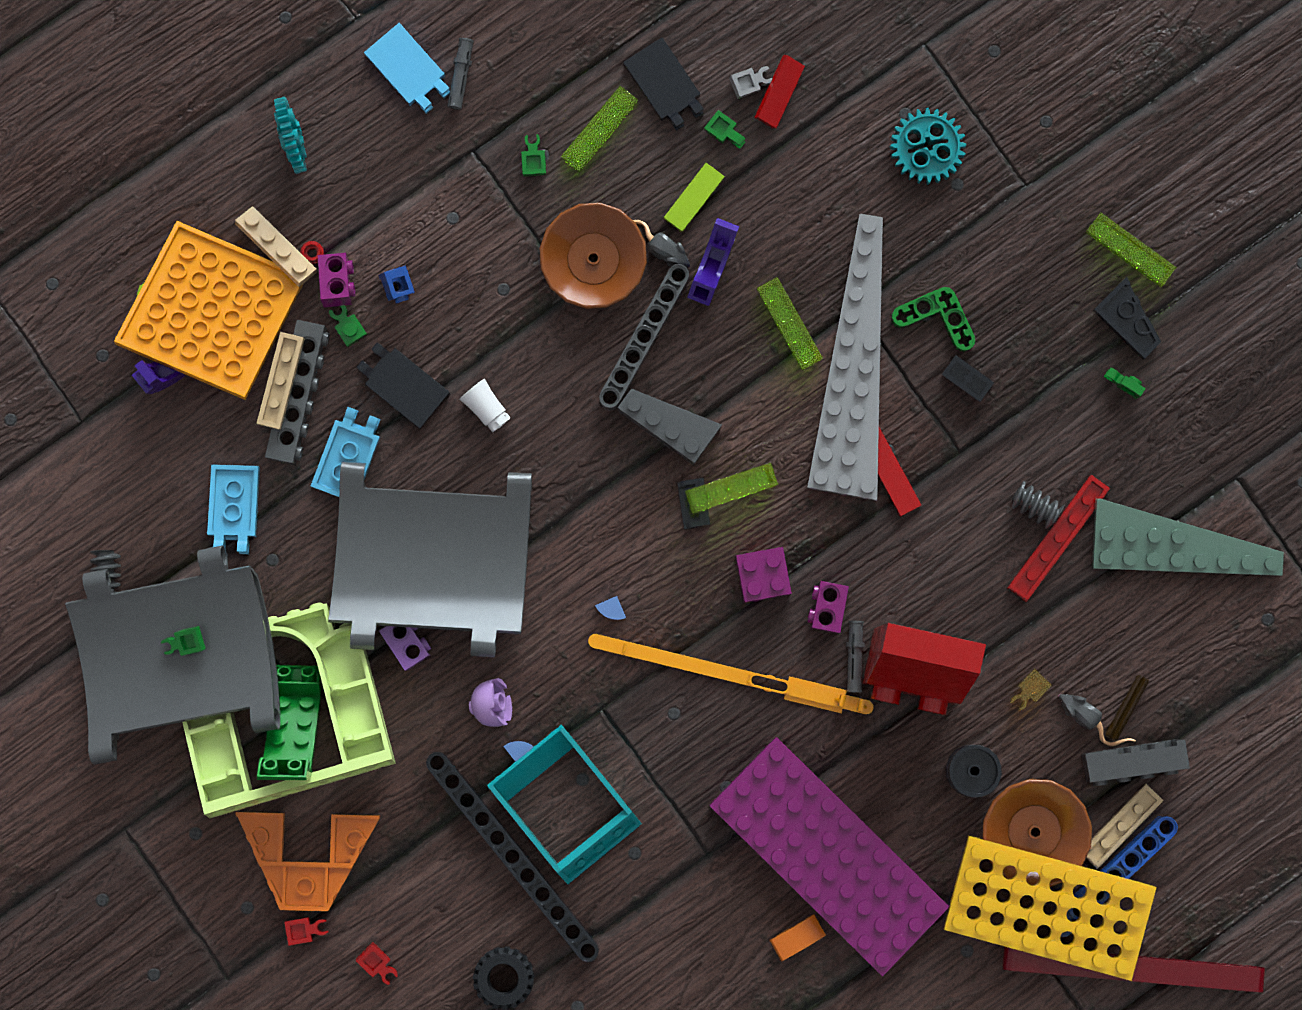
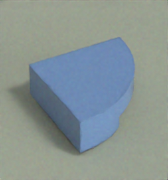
M617 596L595 605L597 610L609 619L622 620L626 618Z
M514 741L503 747L516 762L534 746L523 741Z

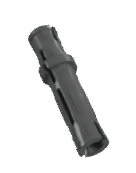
M459 38L457 55L453 60L455 66L447 107L451 109L462 110L469 67L472 65L470 59L474 40L469 38Z
M848 621L849 641L846 642V647H848L847 692H862L863 647H865L863 642L864 621Z

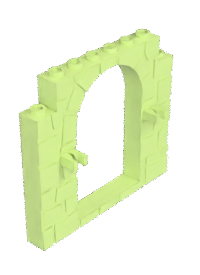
M315 603L309 606V609L303 611L299 609L291 610L286 613V616L279 618L271 616L268 617L272 637L283 636L295 639L305 644L313 652L318 664L343 764L312 772L308 780H285L253 790L234 712L182 722L204 815L208 818L396 764L367 652L365 649H350L352 624L344 623L339 626V629H336L334 623L328 622L330 608L327 603Z

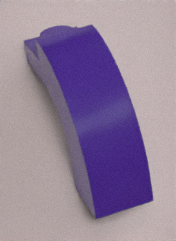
M717 218L687 298L707 306L710 305L732 250L739 226Z
M143 360L135 365L137 371L132 374L146 394L159 392L186 376L160 363L153 362L147 364Z

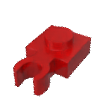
M309 917L285 921L288 946L312 942V934H327L329 930L320 931L318 928L320 923L327 922V920L320 919L313 924H310Z
M374 942L356 958V962L369 975L374 977L379 973L382 981L387 985H390V980L385 977L386 974L393 973L398 977L397 970L386 965L390 958Z

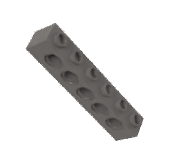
M302 320L296 321L293 335L304 337L305 340L281 430L271 428L265 458L268 460L295 466L297 460L300 461L302 458L303 447H300L302 437L306 438L309 424H306L307 415H311L313 411L314 401H311L313 392H317L319 378H316L318 369L323 367L324 355H322L323 346L327 347L330 333L327 332L325 325ZM308 342L315 343V349L311 353H305L303 350L304 345ZM302 365L310 367L309 373L305 376L298 374V370ZM296 388H304V395L300 399L293 398V392ZM293 410L298 411L299 418L295 422H289V412ZM287 433H292L294 436L293 442L289 445H284L282 442L283 436Z

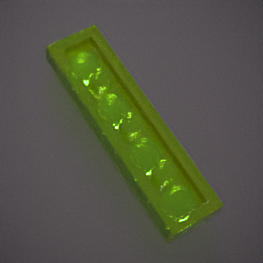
M619 86L562 154L561 159L580 172L638 103V99L622 86Z
M1101 212L1085 232L1160 287L1166 283L1177 268Z
M778 277L756 289L801 370L803 371L823 360Z
M768 463L686 490L685 492L693 514L777 486L778 482L772 464Z

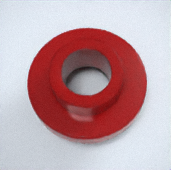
M309 241L302 246L300 253L312 265L318 264V255H324V249L318 242ZM310 250L317 251L315 257L308 255Z

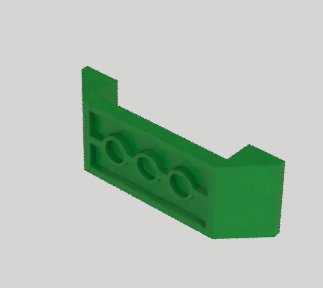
M276 665L281 726L279 729L267 731L264 757L259 758L257 780H308L312 775L321 707V676L318 666Z

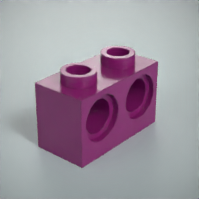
M346 253L318 255L320 298L323 307L352 305L351 297L355 296L354 282L350 283V275L354 274L353 261L348 260ZM334 266H342L338 272L331 271ZM336 288H343L340 294L332 293Z
M820 581L819 586L814 585L812 599L816 600L814 609L809 610L807 623H811L810 629L836 634L841 632L849 586ZM826 589H832L835 592L836 598L833 602H828L824 599L823 592ZM827 612L830 614L831 623L829 625H822L819 622L820 613Z

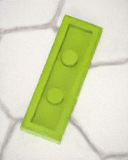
M705 163L664 216V220L683 233L725 176L708 163Z

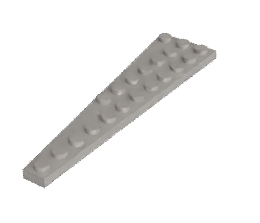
M859 214L807 488L877 501L883 217Z

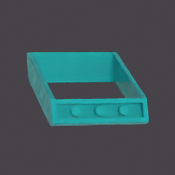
M562 725L552 731L546 738L487 785L567 884L572 882L642 824ZM572 748H575L624 810L557 863L508 801Z

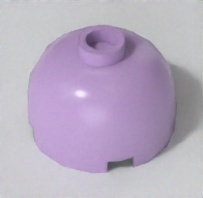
M496 678L482 682L473 691L471 701H469V710L483 725L489 727L505 726L508 724L506 721H510L512 718L510 695L505 697L503 689H507V686L502 679Z

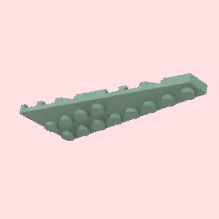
M1095 498L1092 568L1283 575L1284 552Z

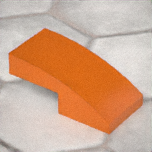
M810 915L795 926L770 939V942L780 960L784 961L820 940L826 934L815 915Z

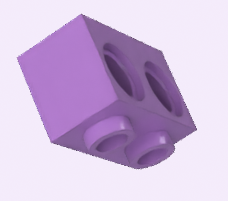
M386 626L379 631L405 671L410 670L431 656L428 652L431 649L430 645L424 637L420 639L415 632L418 628L405 627L407 634L402 639L396 638L394 634L396 627ZM412 645L418 646L420 650L419 656L415 659H411L407 654L408 648Z

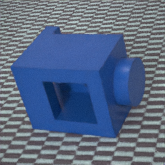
M406 265L378 275L382 281L388 301L395 300L397 304L409 300L408 295L415 292ZM393 283L398 284V291H395Z

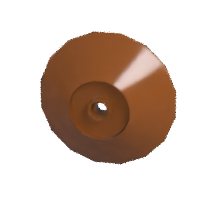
M603 203L578 204L561 212L546 228L539 248L541 271L550 289L565 302L585 309L606 308L627 298L640 283L647 264L646 242L636 222L621 209ZM591 255H596L598 257V260L596 262H591L589 260V257Z
M1028 779L1008 786L992 801L983 820V840L1082 866L1091 849L1092 824L1085 805L1070 789L1052 780ZM1033 828H1038V835L1032 836L1031 830ZM1008 865L1003 869V876L1009 879L1015 876L1016 869L1014 866ZM1030 872L1026 876V882L1030 885H1034L1039 881L1037 872ZM1059 878L1052 879L1049 887L1062 883V880Z

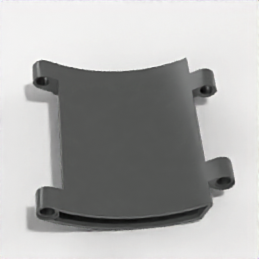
M342 462L336 558L328 622L352 624L350 649L375 650L374 639L377 625L472 631L471 656L495 657L497 633L521 634L527 571L532 473L508 472L506 496L367 488L364 483L366 463Z
M223 545L198 550L197 558L202 575L114 593V589H111L108 569L84 573L82 580L87 598L66 602L65 605L74 631L84 679L88 715V752L92 764L117 761V740H119V734L250 709V721L254 733L280 728V699L276 661L267 610L258 574L250 565L228 570V558ZM196 626L200 627L206 647L205 650L183 656L180 655L179 649L172 654H164L165 651L171 649V645L167 642L161 644L162 640L168 637L175 638L174 633L179 630Z

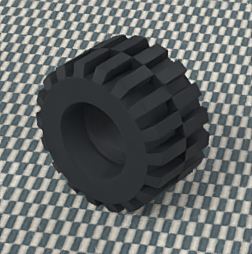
M507 946L504 948L497 947L485 953L477 963L473 974L474 990L476 989L479 999L481 998L487 1006L489 1004L493 1006V1009L503 1008V1010H508V1008H515L520 1003H523L530 994L534 984L533 966L528 961V957L519 952L520 950L516 948L511 949ZM499 964L512 966L518 974L517 985L509 992H500L490 983L491 970Z

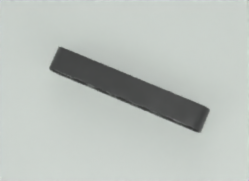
M675 264L667 272L599 395L600 404L605 410H615L622 402L689 280V271L684 265ZM674 272H682L685 276L684 280L681 282L673 280L672 274ZM663 292H670L674 298L670 302H664L660 296ZM653 312H659L662 315V319L655 323L649 319V315ZM642 332H647L650 334L651 339L647 343H642L638 340V335ZM629 353H637L640 357L639 361L629 363L626 359ZM618 373H625L628 376V381L624 384H619L615 381V376ZM612 393L616 395L617 400L613 404H606L603 400L604 396Z

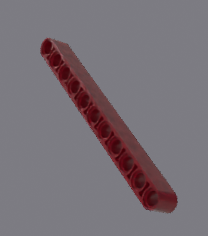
M1004 946L1003 970L1130 981ZM1107 953L1108 956H1110V957H1115V956L1118 955V954ZM1138 956L1132 981L1263 992L1265 968L1250 965Z

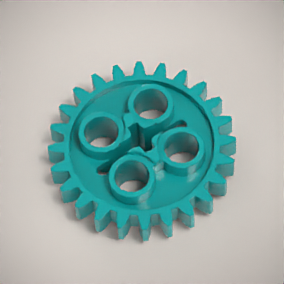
M286 97L274 99L276 108L274 116L281 147L286 152L287 159L291 162L294 172L296 174L307 171L305 162L307 155L299 121L295 118L293 109L289 107Z
M926 108L924 114L917 109L916 117L908 113V122L901 119L899 123L902 127H895L894 131L898 135L891 136V140L896 143L891 144L890 149L896 150V152L891 155V159L898 158L895 167L903 166L901 174L909 172L908 180L916 176L918 184H920L923 178L926 179L927 185L930 184L932 178H934L936 183H939L941 175L947 180L949 178L948 171L955 174L957 171L955 166L962 164V161L958 158H964L966 154L960 150L966 147V143L960 142L965 137V134L957 133L961 125L953 126L955 118L949 121L946 120L947 112L942 116H938V109L935 110L934 114H930L929 108ZM936 127L940 129L942 135L935 137L930 133V129ZM916 134L919 137V142H910L908 135ZM946 139L948 141V143L936 144L941 140ZM925 142H927L928 145H933L931 150H929L927 147L922 148ZM909 149H919L913 153L908 152ZM945 150L948 153V158H939L937 151ZM914 157H924L926 164L918 165L915 163Z

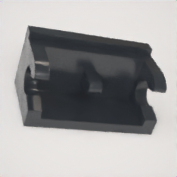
M957 355L954 356L942 373L943 376L979 402H981L994 384L991 379Z
M704 478L677 483L684 530L710 526Z

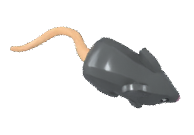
M633 220L636 224L644 227L645 235L650 242L649 251L653 256L664 260L669 267L675 264H681L687 268L690 267L685 249L680 242L676 244L661 232L653 236L645 222Z
M1059 695L1065 714L1074 718L1076 723L1086 729L1091 730L1097 727L1099 738L1105 745L1116 746L1128 741L1136 742V740L1131 738L1115 742L1106 741L1101 723L1102 713L1096 707L1086 702V698L1081 696Z

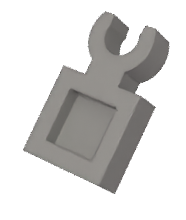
M768 66L762 67L756 74L750 68L729 77L737 99L759 92L761 90L759 84L761 86L770 85L772 78L764 79L762 73L769 70Z

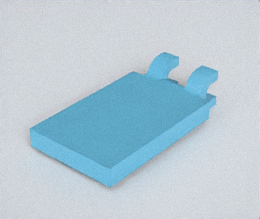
M400 23L364 52L365 56L410 106L416 102L426 114L433 109L432 103L425 97L428 92L435 88L443 99L450 94L449 87L441 80L445 77V73Z
M347 407L343 421L335 420L311 487L339 497L342 462L366 463L364 471L365 480L381 438L374 435L381 419L370 415L366 427L354 423L359 411Z
M211 465L207 535L214 536L213 547L223 545L226 550L225 540H238L237 552L249 555V537H256L259 466Z

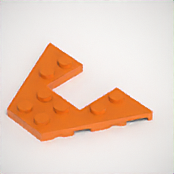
M236 812V817H238L279 909L296 911L330 910L380 819V815L332 814L330 862L283 861L285 813Z

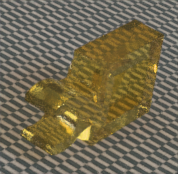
M1033 669L1018 684L1022 692L1014 695L1010 703H1013L1017 698L1021 699L1022 705L1018 710H1023L1027 706L1029 699L1037 702L1052 685L1036 669Z

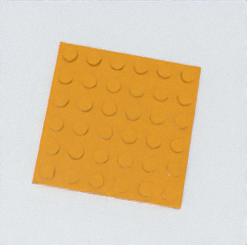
M176 221L114 343L246 400L303 285L298 287L273 261Z

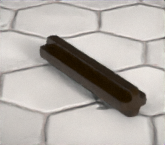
M1138 675L1133 681L1105 733L1111 740L1117 741L1149 683V680L1145 677Z

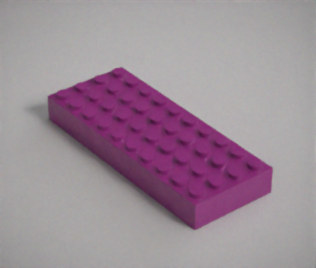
M777 737L709 804L738 835L882 976L949 908L905 862Z

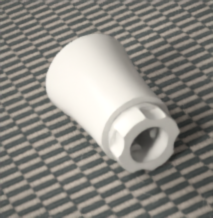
M485 378L459 399L476 414L485 426L488 425L492 432H495L510 420L509 415L504 412L506 411L493 394Z

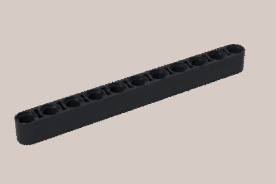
M442 752L430 754L426 761L428 770L576 955L585 962L595 960L599 953V946L591 934L449 757ZM435 756H441L444 760V766L440 770L432 766V759ZM451 774L459 778V785L456 788H450L447 785V777ZM465 793H469L474 797V804L471 807H466L462 804L461 798ZM479 812L488 814L489 822L487 825H480L477 822L476 817ZM494 831H501L503 833V843L495 844L492 841L491 835ZM513 849L519 853V860L517 862L511 863L507 860L506 854L509 850ZM529 868L533 870L534 879L532 881L522 879L521 872L523 869ZM540 887L547 888L550 893L549 898L540 900L536 895L537 889ZM553 907H562L565 915L561 919L554 918L551 914ZM570 925H576L580 930V934L575 938L569 937L566 933V928ZM591 944L595 948V953L592 956L583 955L581 952L583 945Z

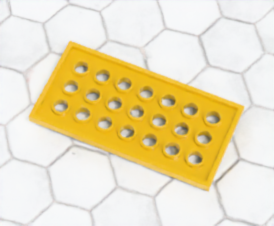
M968 835L943 929L1132 981L1157 887ZM984 859L991 860L993 864L992 869L988 872H982L979 868L980 862ZM1011 865L1015 867L1016 873L1014 877L1008 879L1003 876V869ZM1030 872H1037L1039 875V881L1034 885L1026 882V876ZM1054 878L1062 880V888L1058 891H1052L1049 887L1050 881ZM982 882L986 885V892L983 895L974 894L973 887L976 883ZM1079 884L1084 885L1086 888L1084 896L1080 898L1073 895L1074 887ZM1000 889H1007L1010 896L1005 902H1000L996 898V894ZM1100 891H1107L1109 894V900L1104 904H1099L1096 900V896ZM1024 895H1029L1033 899V903L1029 908L1020 906V899ZM1125 897L1132 899V907L1129 910H1122L1120 908V901ZM1049 901L1056 904L1055 912L1050 915L1045 914L1043 911L1044 904ZM971 906H977L980 909V914L975 919L967 916V910ZM1071 908H1077L1080 913L1075 921L1067 919V911ZM995 912H1000L1003 915V921L999 925H993L990 922V917ZM1095 914H1099L1103 918V922L1099 927H1092L1090 924V919ZM1022 918L1026 920L1027 926L1023 931H1016L1013 925L1017 919ZM1117 921H1124L1126 923V929L1123 933L1118 934L1114 932L1113 926ZM1041 925H1047L1050 928V933L1045 938L1037 935V929ZM1065 931H1070L1073 934V940L1069 944H1063L1060 940L1061 934ZM1087 938L1096 939L1097 945L1093 950L1089 951L1084 948V941ZM1112 944H1117L1120 947V952L1115 957H1110L1107 954V949Z

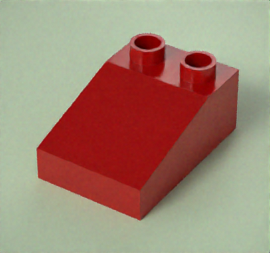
M886 623L874 628L862 684L873 686L871 699L899 705L901 693L920 697L919 710L946 715L948 703L961 704L980 675L986 644Z

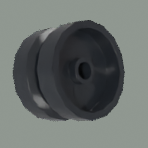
M964 745L955 749L948 757L945 766L949 785L957 793L967 797H983L990 794L998 786L1002 776L1001 764L997 755L989 748L981 745ZM973 766H976L977 775L970 773V769Z

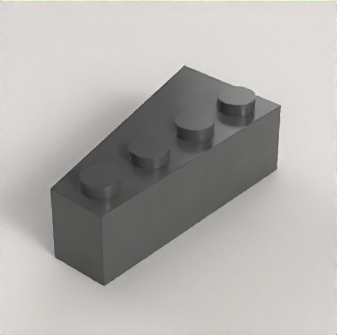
M634 389L629 391L618 406L619 413L693 466L722 427V424Z
M1181 739L1081 754L1086 782H1093V786L1107 785V780L1117 779V783L1131 781L1133 776H1140V779L1155 777L1154 773L1164 772V775L1178 774V770L1190 768L1186 742Z

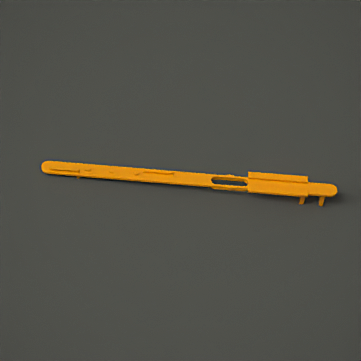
M593 634L588 639V643L592 648L760 688L766 692L784 694V700L842 713V709L862 714H870L874 708L869 700L846 695L847 690L789 676L787 681L775 678L772 675L754 673L599 634ZM760 676L785 682L787 689L785 691H778L754 685L752 677Z

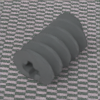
M1023 481L1012 498V508L1015 509L1021 505V514L1029 510V519L1037 515L1036 523L1039 524L1046 520L1045 528H1049L1054 524L1065 505L1057 509V500L1049 504V495L1041 499L1042 491L1039 490L1033 494L1034 486L1031 485L1025 489L1026 482Z
M113 550L90 551L91 554L97 556L90 560L91 564L97 565V567L90 569V572L108 569L111 589L121 586V583L114 581L115 578L121 577L120 573L114 572V569L121 567V564L114 562L115 559L121 558V555L114 553Z

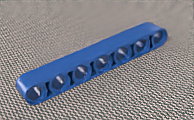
M1167 816L1156 817L1100 871L1109 873V871L1115 869L1119 877L1129 879L1177 833L1178 826L1176 821ZM1166 820L1170 828L1167 833L1163 834L1159 827L1161 822ZM1146 837L1152 839V846L1148 850H1145L1142 846V842ZM1129 853L1135 856V863L1131 866H1127L1125 863V857ZM1085 886L1074 896L1077 898L1084 896L1086 892ZM1101 891L1100 896L1096 898L1099 904H1103L1109 898L1108 892ZM1073 908L1067 911L1068 920L1075 921L1078 919L1079 915L1073 913ZM1065 931L1061 934V937H1067L1072 932Z

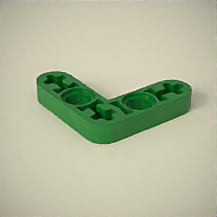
M949 287L939 288L898 306L891 315L894 326L906 328L939 313L949 337L958 351H969L975 344V336L955 292ZM941 293H944L945 296L950 295L951 298L948 300V304L950 307L955 305L956 308L944 313L943 310L947 309V305L944 301H939V298L942 296ZM919 302H927L930 306V311L926 314H921L917 310ZM909 306H912L913 313L917 318L913 319L912 314L905 319V323L902 320L897 321L896 317H898L899 311L902 314H906L911 311ZM952 313L958 314L961 318V323L957 326H953L948 322V316ZM962 326H965V329L961 331L964 338L969 337L970 339L967 347L964 344L958 343L961 339L959 332L953 333V331L959 330Z

